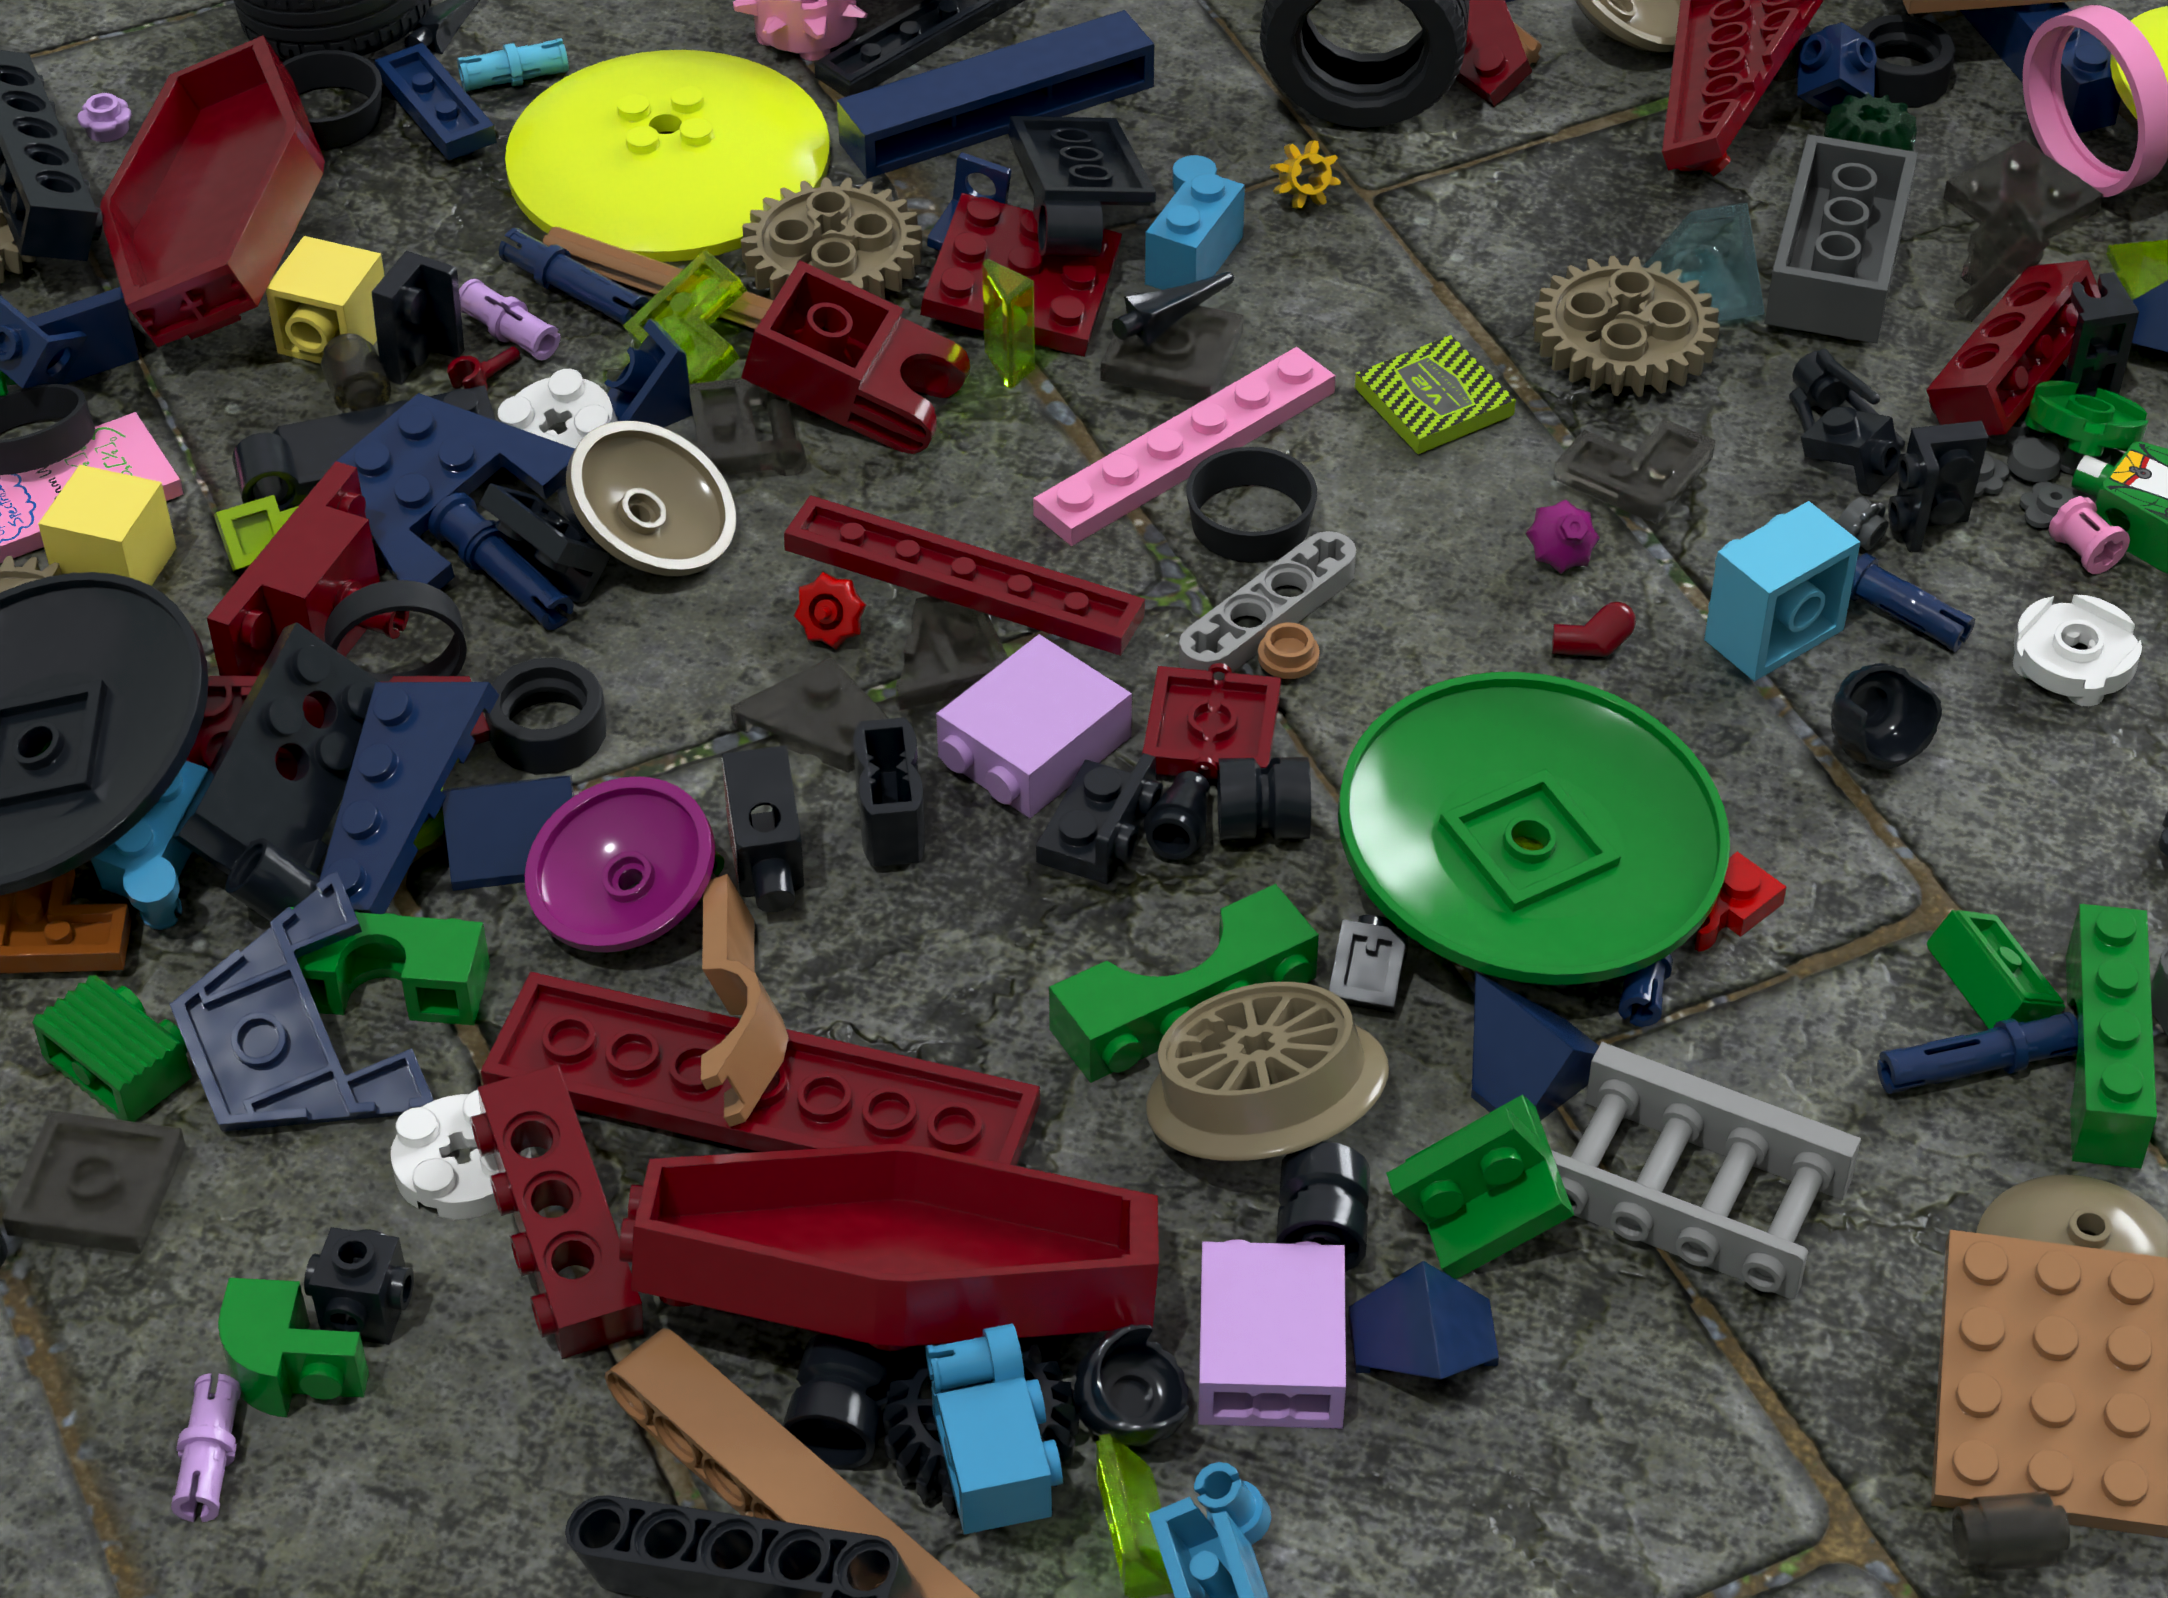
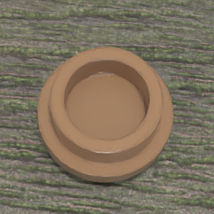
M1280 623L1271 627L1261 640L1258 647V661L1267 673L1275 677L1296 679L1308 675L1317 667L1320 650L1313 634L1308 628L1297 623Z

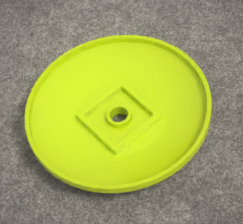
M660 50L620 56L602 61L566 76L550 86L525 108L515 122L506 145L505 163L508 184L516 203L529 220L547 234L552 227H561L660 262H678L716 256L742 248V226L745 223H751L750 211L763 210V199L765 197L780 201L781 188H787L794 193L801 192V181L808 182L813 188L821 187V182L827 176L830 164V137L827 123L814 100L800 86L779 72L762 64L723 53L696 50ZM667 131L674 132L670 134H658Z

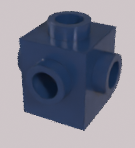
M1843 22L1829 25L1823 30L1799 40L1797 96L1830 117L1874 100L1875 65L1877 62L1876 44Z

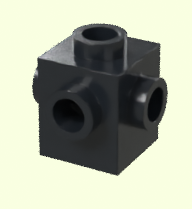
M331 1227L321 1254L314 1253L310 1257L304 1278L305 1294L312 1296L320 1330L360 1332L362 1341L389 1345L401 1311L405 1310L409 1305L414 1285L413 1269L405 1267L400 1238L387 1236L371 1229L354 1231Z

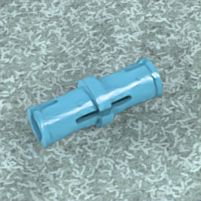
M562 38L520 47L510 43L503 45V50L457 58L459 76L465 92L511 83L512 87L523 85V80L569 72L567 53Z

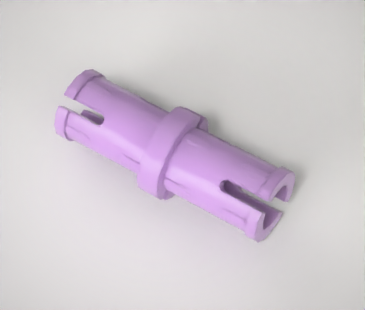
M478 279L468 280L459 289L461 312L486 325L488 332L497 340L502 342L511 341L538 360H545L556 351L561 338L558 328L547 324L529 313L527 306L521 300L512 296L504 297L484 285Z
M212 1373L202 1375L195 1381V1395L188 1428H185L179 1434L176 1451H178V1456L182 1461L176 1492L172 1498L171 1510L179 1518L191 1522L195 1521L198 1502L203 1503L201 1512L202 1522H208L218 1516L220 1508L219 1498L225 1466H229L235 1458L237 1444H235L236 1439L232 1435L237 1401L241 1395V1386L237 1380L225 1374L218 1375L215 1394L210 1393L213 1380Z

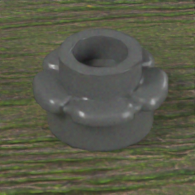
M1863 496L1853 500L1837 521L1841 527L1860 541V547L1866 551L1873 549L1879 543L1889 525L1888 521L1883 518L1886 509L1885 505L1881 502L1878 504L1876 502L1871 503Z

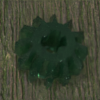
M1866 92L1863 98L1860 99L1847 95L1842 104L1833 105L1830 114L1827 116L1824 137L1913 152L1917 135L1916 117L1908 113L1907 104L1902 102L1891 103L1889 95L1875 98L1869 92Z

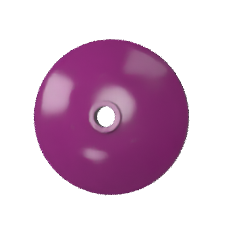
M624 777L596 784L565 802L552 814L537 834L529 851L525 868V889L530 907L540 923L553 937L573 948L607 953L628 950L644 945L675 927L689 914L702 897L714 867L715 840L713 831L698 803L687 792L667 781L650 777ZM639 882L635 887L629 889L631 885Z

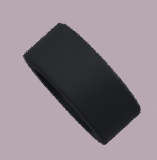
M1887 15L1870 20L1858 29V33L1876 44L1877 62L1875 65L1873 101L1898 108L1920 107L1935 102L1946 93L1956 49L1952 37L1939 25L1924 18L1914 16ZM1901 56L1919 61L1923 65L1901 66L1891 64L1880 58Z
M557 657L534 658L511 666L497 676L491 684L500 695L490 714L485 713L490 729V743L497 757L514 769L533 774L559 773L580 766L597 753L606 738V712L603 689L594 673L577 662ZM543 702H561L573 705L581 710L580 714L568 723L551 729H530L519 726L511 721L523 709Z

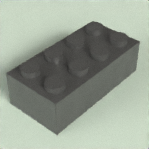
M1807 135L1772 271L1764 324L1785 327L1795 331L1803 330L1837 336L1846 340L1878 343L1909 205L1918 152Z

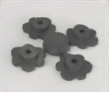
M2027 407L2006 434L1988 436L1990 443L1994 445L2006 444L2012 451L2008 456L2007 464L1993 459L1985 452L1974 498L1981 496L1984 492L1989 494L2001 492L2003 481L2008 478L2010 469L2016 476L2037 483L2033 486L2032 492L2021 495L2020 506L2026 510L2025 520L2030 525L2046 528L2049 527L2051 520L2058 510L2069 500L2080 496V494L2074 489L2045 481L2055 478L2059 474L2060 469L2066 473L2074 474L2085 455L2071 450L2067 446L2068 441L2064 444V452L2060 454L2056 446L2043 440L2046 437V433L2031 429L2025 424L2029 407ZM2105 447L2101 456L2091 457L2116 466L2124 454L2120 450Z

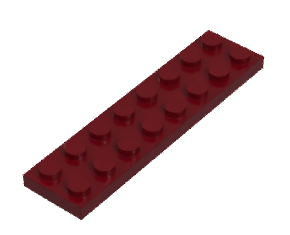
M531 971L481 1069L483 1085H487L559 1064L574 1109L758 1152L902 1144L924 1146L1017 1166L1040 1105V1086L786 1029L789 1039L782 1064L746 1122L729 1127L724 1119V1092L732 1088L726 1078L722 1085L706 1090L701 1082V1055L720 1044L738 1025L740 1018Z

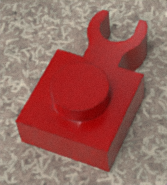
M1738 851L1729 857L1728 868L1719 897L1711 913L1700 928L1702 929L1697 932L1695 950L1698 952L1705 951L1712 947L1717 940L1718 932L1725 926L1740 937L1784 904L1787 887Z

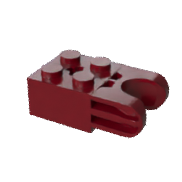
M799 260L754 331L741 378L897 451L916 454L928 447L936 432L937 419L933 405L914 391L938 398L951 396L962 387L968 377L970 360L967 352L954 341L902 318L904 308Z

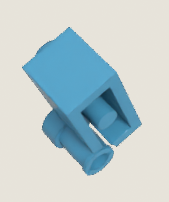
M1185 156L1174 163L1172 186L1176 194L1146 231L1145 285L1164 290L1212 277L1243 238L1245 184L1217 175L1216 164L1204 156Z
M189 761L185 762L173 783L153 808L118 841L91 859L102 889L128 898L133 907L140 911V917L145 925L152 929L162 930L170 928L178 922L175 913L181 915L183 911L182 903L178 898L180 891L178 878L192 850L172 837L208 772V768Z
M1014 1324L983 1329V1337L938 1346H926L930 1380H933V1414L963 1534L1052 1517L1051 1486L1063 1484L1061 1462L1055 1441L1042 1442L1038 1424L1046 1423L1043 1395L1038 1379L1025 1380L1023 1359Z
M1217 1462L1209 1464L1196 1477L1194 1491L1200 1494L1197 1499L1206 1507L1207 1518L1190 1497L1148 1514L1175 1598H1269L1252 1544L1262 1539L1268 1531L1272 1519L1271 1509L1257 1487L1247 1481H1242L1238 1476L1240 1474L1236 1468L1228 1463Z

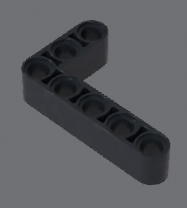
M610 1495L595 1496L580 1504L574 1509L567 1520L565 1529L567 1543L602 1588L612 1592L649 1598H923L919 1584L897 1549L889 1540L875 1535ZM883 1582L880 1586L874 1588L877 1584Z

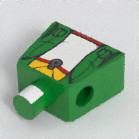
M2142 441L2131 444L2116 466L2085 455L2077 466L2071 487L2096 497L2097 514L2110 526H2119L2129 534L2130 543L2127 552L2168 574V449Z

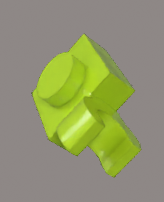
M271 495L218 511L214 514L233 572L251 565L298 506L280 512L275 496Z

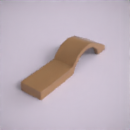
M728 874L709 880L703 893L702 970L730 1015H742L738 1025L720 1044L701 1055V1082L706 1090L722 1085L726 1078L728 1079L732 1088L724 1092V1119L729 1127L746 1122L782 1064L789 1037L781 1015L755 973L754 918Z

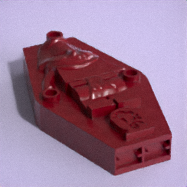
M264 35L168 76L101 200L100 208L103 217V228L126 306L157 347L187 335L193 340L240 321L241 316L239 314L258 307L323 175L325 161L292 77Z
M902 1144L649 1159L644 1184L631 1185L628 1218H623L621 1227L620 1262H632V1291L659 1296L660 1300L668 1305L685 1307L695 1304L861 1341L885 1351H897L915 1345L953 1343L983 1337V1329L1012 1323L1015 1326L1018 1338L1111 1331L1130 1324L1136 1326L1140 1324L1151 1325L1153 1328L1159 1267L1158 1195L924 1146Z

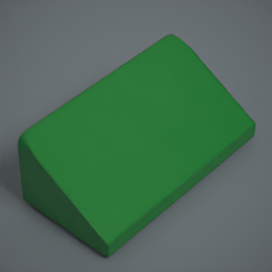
M1951 910L1928 939L1927 947L1988 1029L1993 1028L1996 1022L2012 1018L2018 1023L2049 1018L2053 1015L2061 1014L2066 1008L2063 1004L2064 1001L1997 915Z

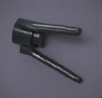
M1827 349L1813 351L1801 358L1795 365L1792 377L1797 388L1789 394V399L1798 409L1804 433L1815 424L1811 406L1830 410L1832 407H1839L1846 400L1856 411L1878 414L1865 400L1870 404L1876 405L1880 402V396L1871 387L1839 364ZM1895 431L1897 443L1900 449H1903L1905 441Z

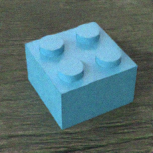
M1807 501L1786 514L1776 515L1766 525L1747 536L1728 542L1718 551L1715 560V573L1711 599L1708 605L1709 612L1704 640L1755 682L1843 631L1860 541L1814 504Z

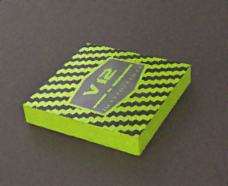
M1452 335L1355 373V389L1417 454L1509 418L1515 413L1516 400Z

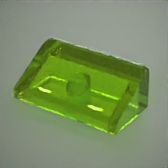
M986 259L982 263L985 353L1004 384L1012 389L1035 369L1034 281L990 259Z
M1111 1434L1099 1435V1441H1096V1480L1124 1595L1128 1596V1598H1147L1173 1593L1148 1515L1162 1508L1153 1472L1143 1459Z

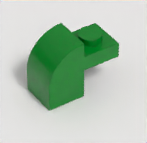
M229 1278L218 1320L219 1336L229 1373L241 1386V1398L250 1406L263 1413L285 1418L288 1416L293 1394H306L317 1399H333L338 1396L364 1398L369 1371L360 1332L310 1330V1322L300 1281Z

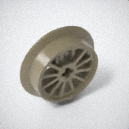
M1267 982L1243 986L1223 992L1197 1004L1181 1015L1169 1027L1159 1045L1158 1063L1160 1073L1149 1090L1146 1114L1150 1127L1160 1140L1168 1146L1191 1156L1219 1161H1249L1281 1156L1325 1141L1342 1132L1365 1115L1379 1099L1386 1086L1389 1074L1388 1058L1379 1041L1372 1034L1355 1025L1347 1004L1339 996L1325 988L1299 982Z

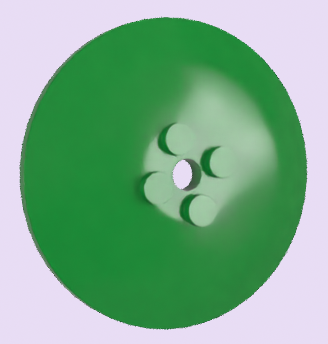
M1525 672L1472 674L1448 679L1406 696L1373 721L1358 740L1344 770L1338 800V825L1347 861L1357 881L1370 900L1392 923L1425 948L1452 962L1494 977L1524 983L1571 985L1599 982L1633 973L1665 958L1682 946L1709 916L1719 897L1729 862L1730 837L1725 808L1714 782L1692 750L1659 720L1636 705L1594 686L1545 674ZM1522 837L1529 841H1539L1544 848L1527 850L1517 845L1513 839Z

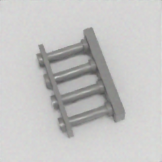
M1601 1042L1591 1061L1586 1104L1597 1107L1571 1157L1552 1151L1574 1216L1613 1230L1628 1240L1641 1241L1680 1256L1690 1264L1706 1266L1745 1281L1757 1290L1773 1292L1789 1299H1795L1802 1284L1808 1250L1794 1243L1818 1191L1843 1200L1853 1178L1861 1138ZM1623 1118L1661 1132L1636 1182L1597 1168ZM1687 1142L1726 1156L1701 1207L1662 1193ZM1752 1167L1792 1181L1767 1232L1728 1218Z

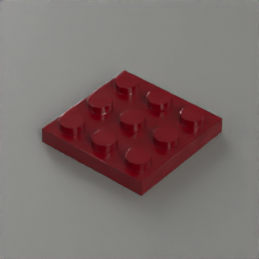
M962 193L925 290L920 315L1085 357L1119 253L1122 233L1103 229L1102 248L1098 257L1041 256L1038 247V223L1032 210L996 202L985 197H976Z

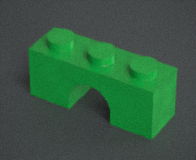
M355 912L362 932L297 959L319 1013L344 1015L349 997L359 985L375 978L385 977L402 981L409 1020L475 1025L490 969L483 922L464 921L456 918L436 919L399 916L391 913L372 914Z

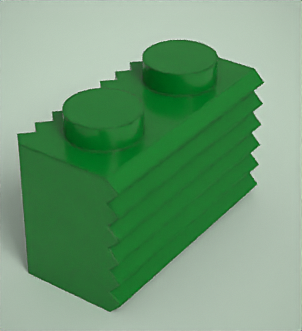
M89 975L86 983H78L75 991L68 990L64 999L58 998L54 1006H47L44 1013L36 1014L32 1022L42 1056L46 1062L52 1064L56 1071L60 1070L65 1078L69 1077L74 1085L77 1084L82 1091H86L91 1098H95L99 1105H104L108 1112H112L126 1126L131 1125L192 1078L186 1056L188 1049L180 1029L167 1019L156 1023L146 1015L142 1003L129 988L121 985L114 990L96 975Z

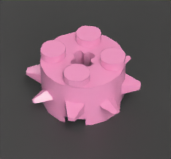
M735 0L733 2L735 11L754 15L755 34L758 43L773 46L779 50L799 53L803 59L808 61L819 60L830 54V48L837 47L851 37L857 28V17L866 18L868 15L856 6V0Z

